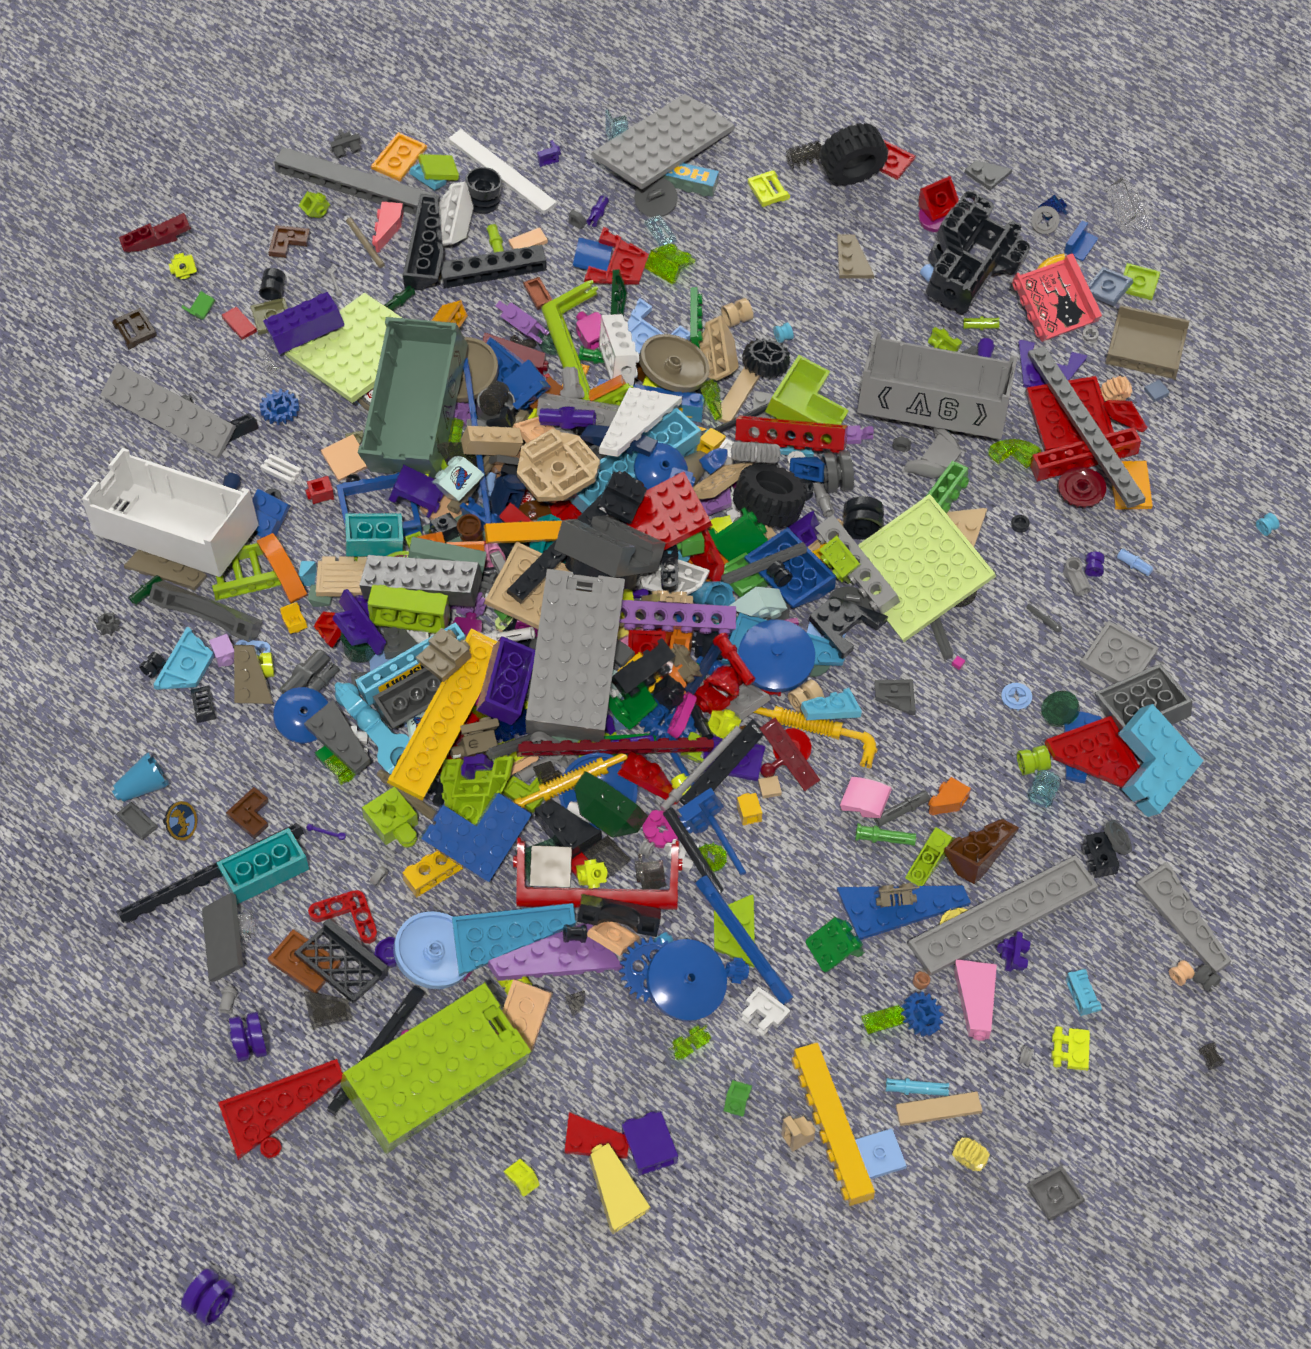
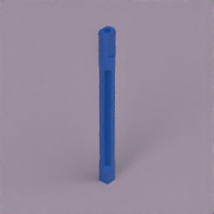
M707 875L701 877L695 883L699 890L709 901L779 1002L783 1005L790 1002L794 998L768 963Z

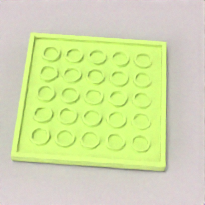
M363 293L339 311L345 326L284 352L290 360L351 403L374 388L386 331V317L402 318L366 293Z
M930 494L858 545L898 595L900 602L884 613V615L888 616L887 622L903 642L996 577L994 571ZM865 577L863 581H868L870 577ZM877 590L873 594L877 595L881 590Z

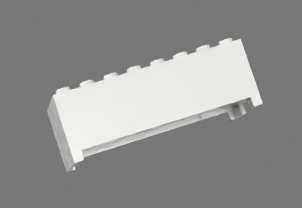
M122 448L109 464L110 471L101 483L95 482L82 498L93 534L218 577L223 574L259 525L249 489L242 488L241 491L192 476L132 456L129 450ZM119 500L122 501L118 508L115 510L113 507L116 505V503ZM126 502H130L126 509L123 512H121L120 510L123 508Z

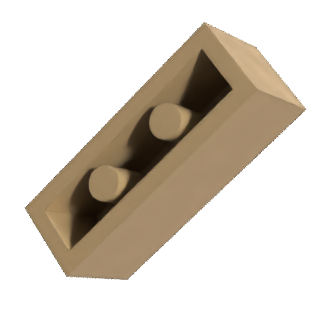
M467 426L461 438L464 454L517 456L523 444L520 428Z

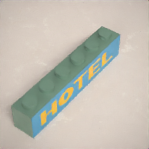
M682 163L661 178L669 180L675 188L682 189L685 192H694L702 196L713 197L719 182V171Z

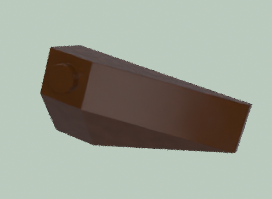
M1000 819L984 826L983 830L969 832V836L955 838L944 849V852L957 875L976 884L1019 830V827L1004 819Z

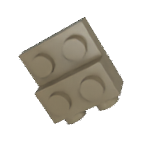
M441 628L428 640L429 646L416 656V660L437 678L445 682L471 658V654L469 651L470 646L465 640L458 641L453 631L450 629L445 631Z

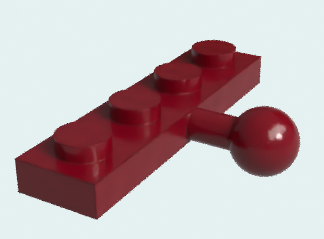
M776 717L760 728L780 756L774 762L764 763L761 766L760 773L763 777L774 776L776 769L785 763L805 792L821 781Z

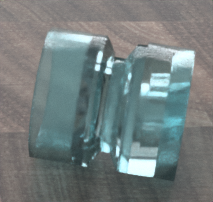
M1040 770L1029 791V800L1042 807H1050L1055 798V793L1061 784L1060 777L1053 772Z

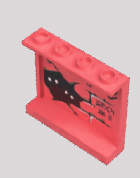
M1073 253L1067 255L1064 260L1022 275L1016 273L1012 280L1013 288L1020 296V303L1025 307L1028 320L1032 322L1035 335L1040 338L1041 342L1095 323L1102 316Z

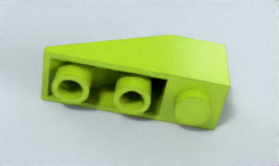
M935 827L905 878L917 886H924L945 858L944 849L955 838Z

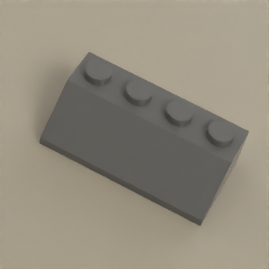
M423 668L373 696V705L383 721L394 729L426 711L442 681L426 668Z

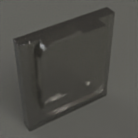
M608 835L583 853L588 860L596 859L597 862H604L608 873L606 879L613 876L631 861Z

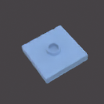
M892 1128L855 1139L870 1179L907 1168Z

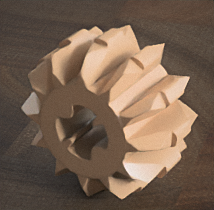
M1121 376L1107 380L1100 388L1105 401H1125L1133 392L1129 380Z

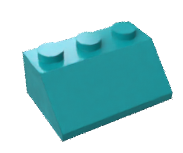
M345 513L346 556H388L391 553L403 551L402 513Z

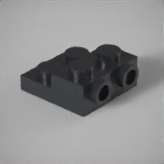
M614 471L609 477L596 508L631 524L647 488L639 480L632 481L628 479L624 472Z

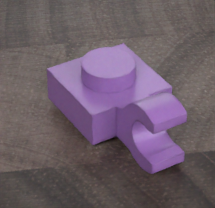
M860 425L848 426L847 444H861V439H873V427L867 426L860 430Z

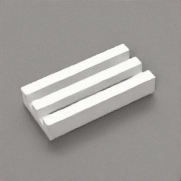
M272 454L268 456L269 459L264 461L265 464L260 466L262 471L291 485L302 472L301 468ZM268 466H271V467H273V468H275V469H277V470H279V471H281V472H283V473H285V474L291 476L292 478H290V477H288V476H286V475H284V474H282V473H280V472H278V471H276V470H274V469H272V468H270V467H268Z

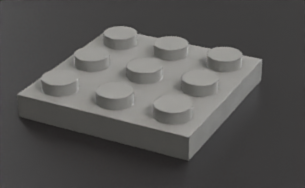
M1108 621L1082 658L1080 665L1115 684L1145 671L1158 652L1159 647Z

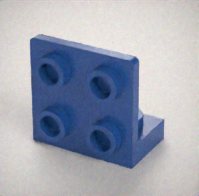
M526 360L502 382L507 390L513 394L516 400L513 405L517 410H526L543 393L551 388L531 360Z

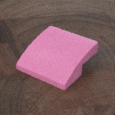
M851 777L840 803L841 810L858 811L862 817L881 818L892 789L890 786L874 780Z

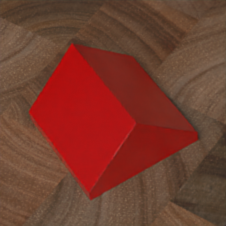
M951 176L920 188L918 206L931 221L946 216L959 201Z

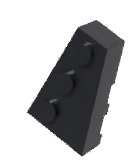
M663 638L657 641V647L651 651L645 650L642 657L636 661L632 660L613 675L612 683L625 700L629 697H636L645 686L647 688L651 687L656 683L657 678L660 676L665 677L672 672L676 655Z
M552 799L535 808V820L557 847H572V859L581 852L584 853L602 842L599 829Z

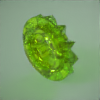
M714 842L712 844L705 843L702 847L698 848L713 872L719 871L725 866L727 854L721 845L718 846ZM708 851H709L712 855H715V856H714V862H713V860H711V858H707V857H708Z

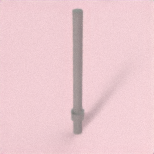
M735 726L683 783L669 793V797L660 808L666 811L674 802H678L683 796L682 794L742 730Z

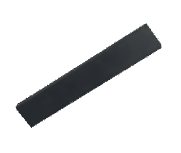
M752 719L679 801L685 805L709 788H712L714 791L764 736L760 730L761 726Z

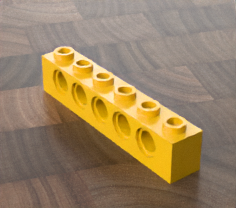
M436 851L431 855H425L415 865H409L402 872L403 881L417 898L464 868ZM439 862H446L443 865L438 864ZM423 872L429 873L428 875H421Z

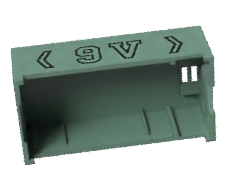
M386 317V331L362 445L358 448V454L371 472L395 474V472H400L403 465H406L423 474H429L431 478H435L436 474L442 470V460L446 456L468 343L457 323Z

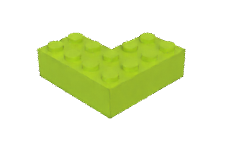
M798 355L771 397L765 412L777 419L842 425L849 410L819 394L830 371ZM806 432V433H805V434H807V435H809V436H811V437L814 438V436H813L812 433H810V432ZM829 434L823 435L826 442L832 441V437Z

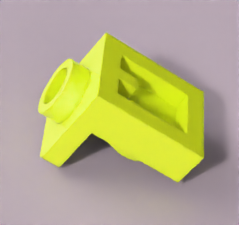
M521 1159L504 1170L506 1177L517 1186L523 1197L540 1185L534 1171Z

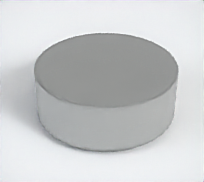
M383 866L379 867L372 875L370 883L374 886H379L387 877L388 870Z

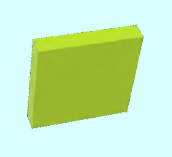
M419 154L418 160L425 179H459V173L452 155Z
M1127 263L1123 275L1132 278L1133 284L1125 294L1152 300L1161 272Z

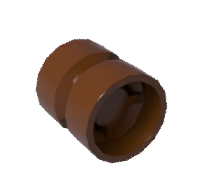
M473 514L461 516L457 522V530L461 541H483L484 532L479 518Z

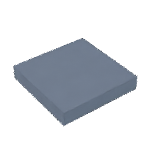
M1102 267L1088 286L1095 299L1115 306L1133 284V279Z

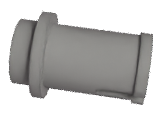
M226 986L224 990H221L222 999L218 1011L231 1014L234 997H237L235 988Z

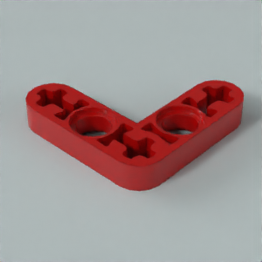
M353 890L313 903L308 909L309 917L314 922H322L328 918L331 919L351 912L360 940L363 943L370 944L377 939V929L365 895L359 890ZM353 897L359 899V908H357L355 901H353ZM334 903H341L343 905L340 910H333L331 908ZM326 905H328L329 913L326 912ZM315 909L321 911V915L317 916L315 913ZM364 913L368 918L365 921H359L357 916ZM364 926H368L371 937L365 935Z

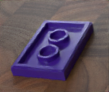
M714 736L711 739L714 740V748L712 749V751L718 746V744L723 740V738ZM756 744L728 776L758 781L766 746ZM704 752L703 759H705L711 752Z

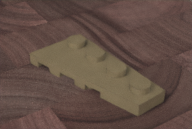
M139 549L124 565V568L127 570H134L140 574L153 577L158 575L163 581L173 582V584L196 590L207 578V575L200 570Z

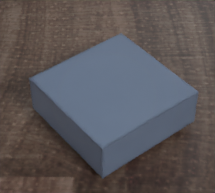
M1160 380L1144 387V391L1153 402L1169 396L1170 393Z

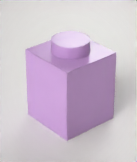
M225 634L209 640L211 651L218 667L233 664L234 648L228 635Z

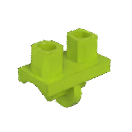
M934 327L927 343L934 348L958 352L962 341L958 338H951L945 329L940 330Z

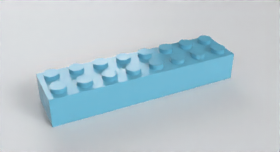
M676 407L671 413L663 416L662 420L647 433L643 432L642 435L658 440V443L668 444L684 455L700 444L701 429ZM634 451L632 455L623 452L618 457L605 456L600 460L601 465L596 481L567 499L583 513L603 493L609 477L614 471H625L636 479L634 461L639 452Z

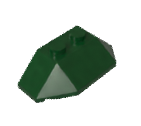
M586 771L583 772L573 787L580 815L611 838L638 833L649 817L629 798L605 781Z

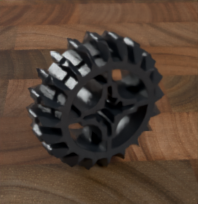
M756 338L755 341L751 340L749 344H746L742 354L745 369H748L749 373H755V377L758 375L762 376V379L763 377L770 379L771 377L777 378L782 376L790 365V352H788V348L783 347L782 343L778 344L777 340L771 341V339L765 340V338L759 340Z

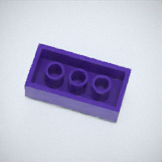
M328 292L321 293L315 298L303 301L297 306L287 308L283 312L263 320L269 337L279 354L345 326L339 309Z
M501 636L493 646L476 711L493 718H498V720L510 725L518 719L522 712L534 664V649Z

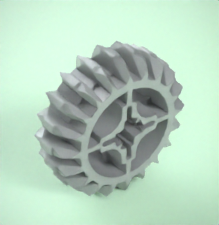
M733 442L731 448V458L739 461L777 463L781 454L780 446L777 444Z

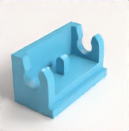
M1082 969L1069 972L1066 977V983L1080 1016L1101 1011V1003L1097 1000L1090 984L1087 970Z

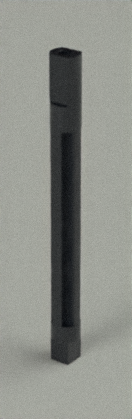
M417 986L412 987L360 1061L392 1041L425 995L423 990ZM342 1087L339 1088L332 1102L327 1107V1111L334 1116L349 1101Z

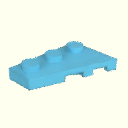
M850 688L844 689L839 694L833 692L830 693L829 697H817L804 701L801 704V710L806 720L858 718L862 714V710Z

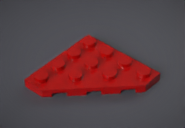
M1112 716L1051 737L1044 742L1054 760L1121 788L1140 767L1127 743L1118 735L1120 731Z

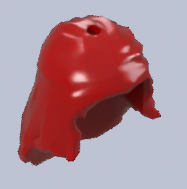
M718 667L703 681L704 689L713 685L717 690L727 693V698L730 701L739 696V678L733 667Z

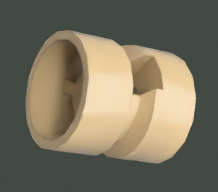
M747 298L735 301V304L729 303L721 307L722 316L729 328L739 325L740 321L744 323L753 319V310Z
M812 679L803 683L801 688L797 687L788 693L789 702L798 713H803L801 710L802 702L817 697L824 698L822 689Z

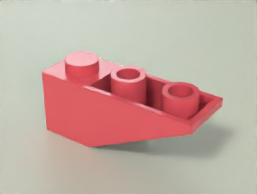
M382 202L381 209L377 210V219L379 221L375 222L376 235H373L372 245L375 246L376 252H379L401 228L404 214L403 203Z

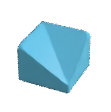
M302 561L300 564L299 578L303 586L315 584L317 568L314 561Z

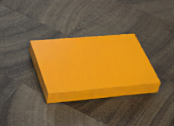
M398 132L371 165V169L401 182L410 168L417 162L419 154L425 152L427 145Z
M1121 461L1145 496V503L1128 508L1112 485L1115 510L1152 509L1147 461Z

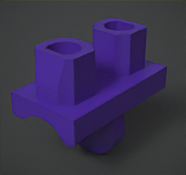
M1017 931L1016 936L1004 939L1003 943L997 945V952L1002 954V959H1006L1004 971L1011 972L1014 969L1023 971L1028 966V959L1020 956V953L1026 954L1030 949L1031 942L1023 938L1022 932Z

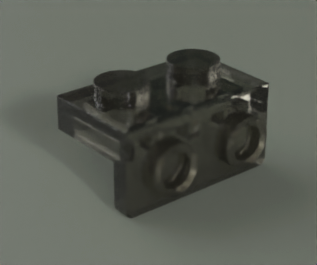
M639 853L638 861H635L637 883L641 882L642 890H656L666 887L663 860L643 863L642 853Z

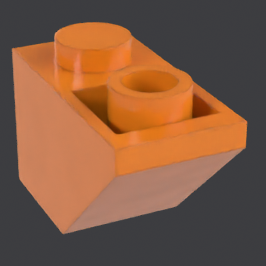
M950 777L947 782L944 781L941 784L938 795H934L928 803V806H930L929 814L937 815L960 811L970 796L971 788Z

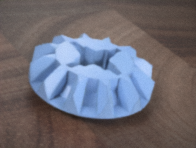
M1011 683L1002 690L1001 699L1010 710L1013 708L1019 711L1023 708L1026 709L1031 704L1032 693L1024 684ZM1015 691L1018 694V697H1021L1019 698L1018 702L1015 700V698H1012L1014 697Z

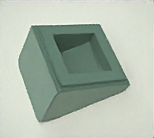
M316 585L310 586L308 601L313 607L331 605L332 596H316Z

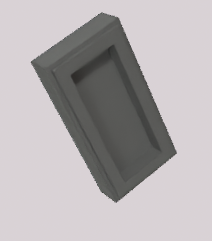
M132 802L116 813V816L142 841L157 829V825Z

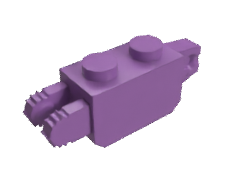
M499 300L495 305L502 311L500 316L531 340L534 339L541 344L543 341L540 337L536 336L539 331L544 335L550 333L537 320L512 302L507 306Z

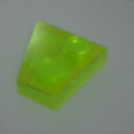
M709 379L700 390L715 420L722 418L720 387L713 379Z

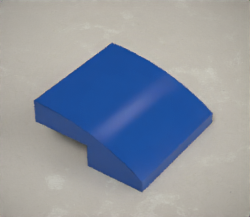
M579 237L572 266L586 270L591 266L607 271L612 247Z

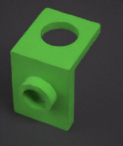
M200 291L190 309L183 305L181 308L203 320L214 304L215 299Z

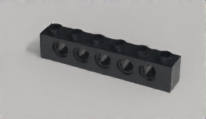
M542 244L442 262L440 276L443 288L446 289L547 271L546 257Z

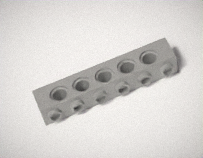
M543 393L538 398L537 416H539L541 408L559 409L571 406L580 410H595L596 425L610 427L620 406Z
M834 515L815 527L818 533L816 538L821 544H827L837 535L861 564L848 575V578L853 584H858L860 587L858 588L859 592L864 598H869V604L874 611L878 610L881 614H884L900 602L896 592ZM865 577H870L868 581H863ZM881 590L879 594H873L875 591Z

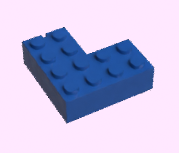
M500 793L494 794L475 825L446 806L440 805L431 819L435 825L428 824L419 840L484 882H489L532 814Z

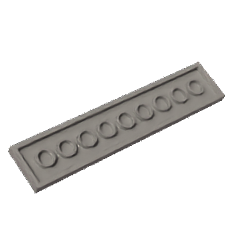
M1075 855L909 940L908 945L929 976H932L955 964L956 959L963 960L1097 890L1098 885Z

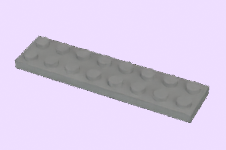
M116 363L100 394L217 458H220L236 428L235 425L119 363Z

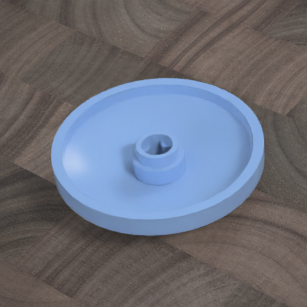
M434 911L422 912L410 917L402 924L396 935L393 951L399 969L410 981L429 989H444L458 984L467 976L465 974L459 977L452 916Z

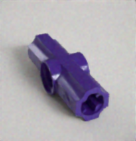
M571 406L559 409L541 408L539 422L540 425L560 426L563 429H571L576 426L587 427L588 425H596L595 410H580Z

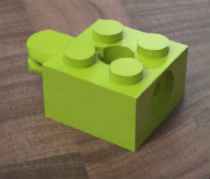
M392 787L362 807L363 818L385 845L395 839L405 848L416 844L417 834L413 828L418 825L417 813L395 787Z

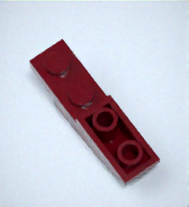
M182 213L153 227L149 223L118 238L124 252L143 251L178 241L177 235L191 230V226L185 213Z

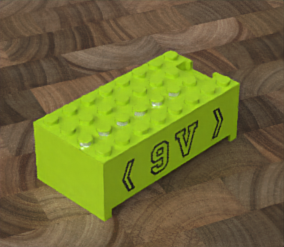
M483 983L343 1072L340 1085L385 1154H388L409 1138L517 1068L525 1065L531 1050L517 1029L512 1027L488 986ZM489 1021H491V1023L493 1024V1026L495 1027V1029L497 1030V1032L499 1033V1035H497V1034L495 1033V1031L493 1030V1028H492L491 1025L489 1024Z

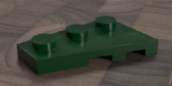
M615 269L612 272L610 315L623 314L624 317L628 291L620 269Z

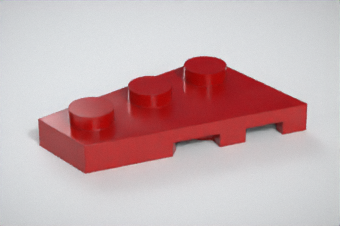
M569 1112L565 1154L590 1156L593 1148L600 1144L605 1146L609 1143L618 1158L628 1159L629 1146L624 1134Z

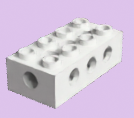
M623 314L601 315L599 348L610 380L622 375L626 383L634 385V378H637L636 363L639 362V353L635 351V342H632L631 331H628V322L624 320Z

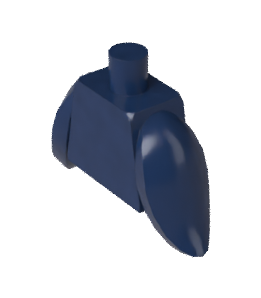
M513 474L496 478L494 480L495 486L490 496L492 502L490 513L500 515L510 502L519 508L526 490L525 485Z

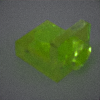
M335 755L324 761L325 766L337 777L340 785L350 782L356 776Z

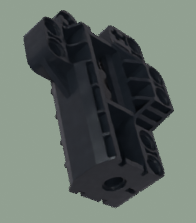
M972 191L965 192L942 221L936 235L938 240L931 248L928 260L934 266V270L927 285L926 294L936 301L941 300L942 304L951 309L956 308L959 313L969 310L993 273L1004 271L1009 274L1017 273L1025 262L1030 250V244L1019 238L1022 226L1015 221H1011L1003 226L990 219L989 216L994 207L993 203ZM965 198H971L974 202H969ZM988 230L993 231L995 235H991ZM976 242L991 250L984 261L969 253Z

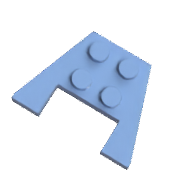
M641 298L638 299L637 305L631 312V317L628 320V331H631L632 342H635V351L640 353L647 339L655 335L664 334L643 320L652 311V306ZM679 326L671 334L691 340L690 332L682 326Z

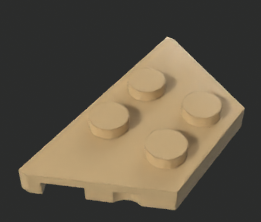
M980 508L948 512V517L971 545L975 547L987 509Z
M657 590L652 591L651 595L642 596V601L693 604V596H688L687 592H671L669 594V591Z

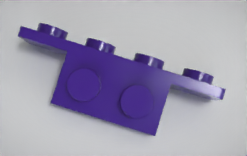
M345 589L339 600V604L344 609V612L335 613L333 616L334 622L352 646L368 643L375 654L380 655L386 644L384 637L379 633L351 592Z

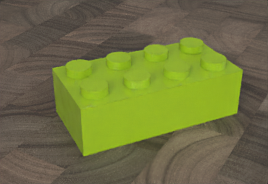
M372 585L368 600L369 618L374 625L435 634L441 628L445 629L448 627L450 618L448 595L428 593L422 590H407L402 587L393 588L385 585Z

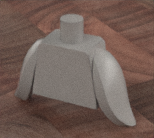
M933 427L936 439L922 456L921 460L907 462L904 471L928 478H940L952 460L967 467V465L959 462L962 452L957 440L945 429Z

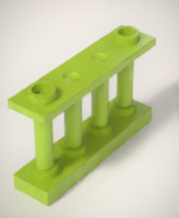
M257 543L243 546L231 563L236 580L225 582L223 574L220 577L215 576L217 584L212 585L216 601L281 586L274 571L261 573L257 556L263 555ZM250 558L254 576L243 578L239 560Z

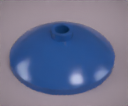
M657 443L650 457L641 453L637 454L634 461V474L636 479L643 482L644 487L648 490L668 480L673 467L688 471V467L683 455L676 448L665 443Z
M297 687L283 693L275 704L273 711L274 724L279 733L289 741L300 744L313 742L317 738L305 728L304 723L326 706L328 701L321 693L311 688ZM301 709H306V710H307V713H306V714H302V713L300 712V710H301Z

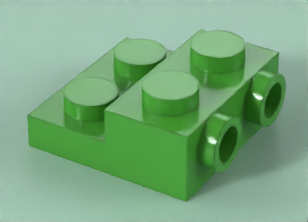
M745 552L727 562L724 566V574L748 565L749 563L744 559L747 553ZM755 573L729 585L741 598L755 587H767L768 582L759 573Z

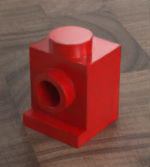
M328 476L307 481L308 489H305L307 500H312L313 504L330 499L335 500Z

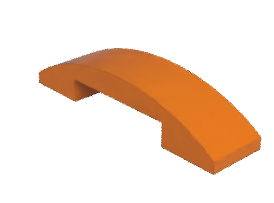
M274 533L257 540L256 543L276 574L289 602L292 603L307 596V592L292 562Z

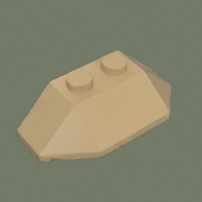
M721 315L706 322L705 330L703 331V341L700 342V350L704 353L709 363V375L707 378L715 381L733 373L739 368L734 337Z

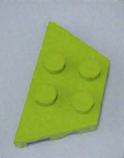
M749 895L729 904L728 907L755 943L754 895ZM714 911V950L721 954H727L732 959L742 958L750 967H755L719 915Z

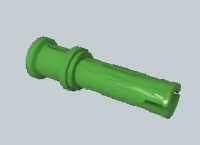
M857 823L855 841L861 839L869 840L872 843L883 841L915 846L916 833L879 829L876 825L868 827Z

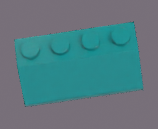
M289 828L217 862L229 892L236 894L237 904L309 870L307 858Z

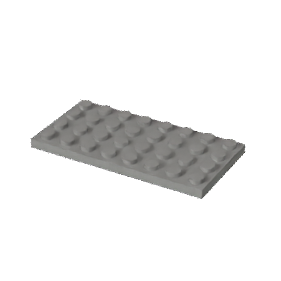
M683 94L592 151V157L643 189L732 132L735 124L687 94Z

